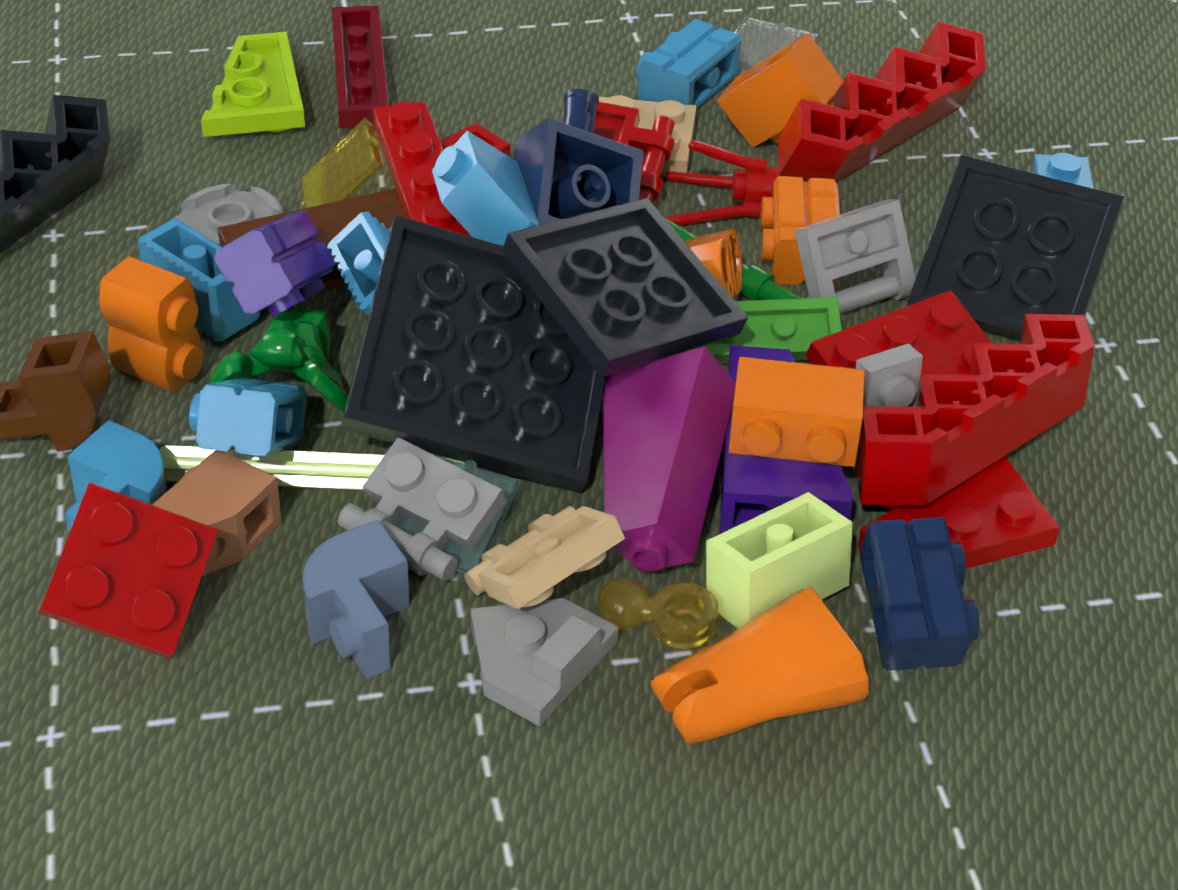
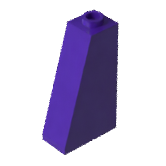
M730 345L727 373L736 382L739 357L786 362L795 361L789 349ZM732 406L723 442L719 534L807 492L850 520L853 493L841 465L728 453Z

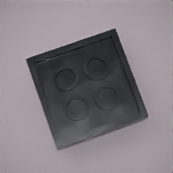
M960 155L907 301L908 306L951 290L981 330L1018 341L1022 339L1025 314L1086 316L1123 207L1124 196Z
M648 198L508 233L502 248V252L601 377L738 335L748 319V316Z

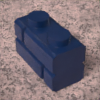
M943 517L912 519L907 523L903 519L873 521L867 526L859 554L882 668H885L886 671L916 669L922 665L925 668L952 667L962 663L971 641L976 640L979 635V614L976 603L972 599L964 600L960 581H963L966 571L965 553L960 542H951L947 523Z

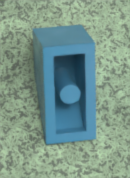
M466 131L453 146L447 147L439 155L432 173L441 203L472 237L504 246L508 233L539 226L516 160L469 131Z

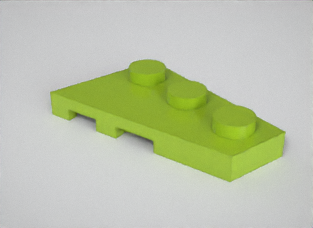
M287 32L238 36L224 66L225 77L221 85H216L213 91V105L210 110H205L202 116L203 137L261 131L280 133L291 128L305 127L304 109Z

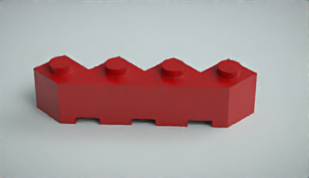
M938 22L919 52L894 46L875 78L848 72L843 84L832 98L835 103L834 106L801 99L778 137V176L802 177L804 182H808L810 178L835 179L837 183L958 110L986 71L983 33Z
M1025 314L1021 344L973 343L969 375L921 374L916 407L863 406L856 462L860 504L878 505L884 508L926 506L1084 407L1095 346L1085 315Z

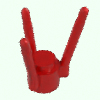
M691 140L688 143L690 150L742 167L744 170L734 169L733 177L670 171L667 173V179L671 182L730 188L731 200L740 201L741 205L676 214L665 218L678 226L741 216L760 218L762 197H772L773 182L778 177V168L767 167V159L750 158L713 145Z

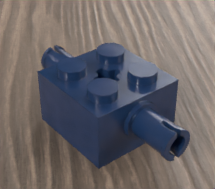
M572 89L564 94L563 123L548 118L515 140L513 159L518 162L539 225L639 200L643 150L595 134L599 96L594 92L589 95V101H587L588 90Z

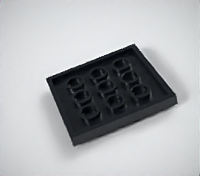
M394 215L340 429L392 443L397 438H401L432 454L581 493L588 480L606 376L601 377L502 252V245Z

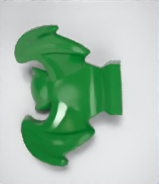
M290 307L277 314L276 318L272 319L262 339L257 342L250 353L242 355L239 350L233 352L213 370L208 379V384L236 378L253 379L269 371L277 370L295 373L343 413L348 399L339 373L329 365L330 326L328 312L322 310Z

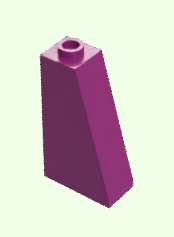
M705 346L620 371L605 378L603 389L604 513L616 517L625 539L616 544L615 547L640 573L694 562L734 402L736 382Z

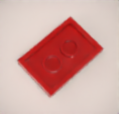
M950 290L812 341L806 357L814 365L856 369V361L858 359L909 343L923 356L921 374L969 375L973 343H991V341Z

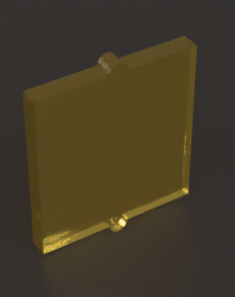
M364 118L301 177L304 198L301 201L302 205L308 208L349 199L383 167L378 149L381 145V140L375 136L373 124Z

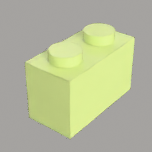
M807 492L707 540L706 604L739 629L773 605L801 589L805 590L808 587H812L822 600L849 586L853 522Z

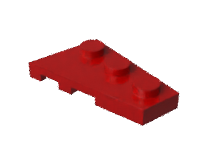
M1005 456L926 506H901L874 520L903 519L907 523L912 519L943 517L947 523L951 542H960L963 546L966 569L1054 546L1060 528ZM871 523L867 524L866 526L860 529L858 541L859 549L861 547L867 526Z

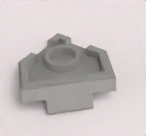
M565 598L544 600L536 605L521 607L520 609L507 604L470 609L471 629L477 649L484 696L539 727L618 643V626Z

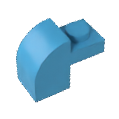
M108 420L67 456L76 503L65 512L68 532L71 529L89 482L148 504H153L167 492L162 456L157 446L150 439Z

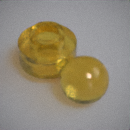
M618 577L606 583L598 596L597 607L601 618L618 626L619 630L633 629L643 621L651 622L654 636L661 643L673 648L689 649L699 647L710 641L718 629L717 600L712 592L697 584H672L662 588L652 596L648 594L646 588L639 581L629 577Z

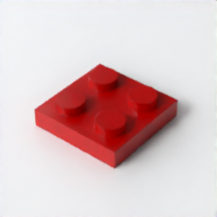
M89 482L38 614L170 659L174 655L218 529Z

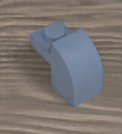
M375 520L342 532L323 542L308 558L303 570L302 579L307 630L312 644L332 637L333 643L341 657L347 658L351 656L366 679L391 670L388 623L384 617L410 607L407 560L380 521Z

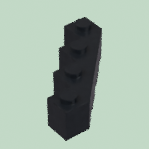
M52 95L44 134L0 130V254L100 181L110 143L107 100Z

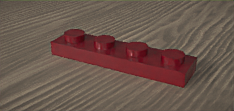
M379 5L331 7L339 129L370 130L375 128L373 108L389 106Z

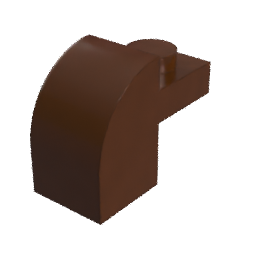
M93 331L35 338L18 377L19 380L0 382V440L17 437L31 438L37 435L48 434L55 449L59 452L71 449L87 439L93 430L111 379L109 364Z

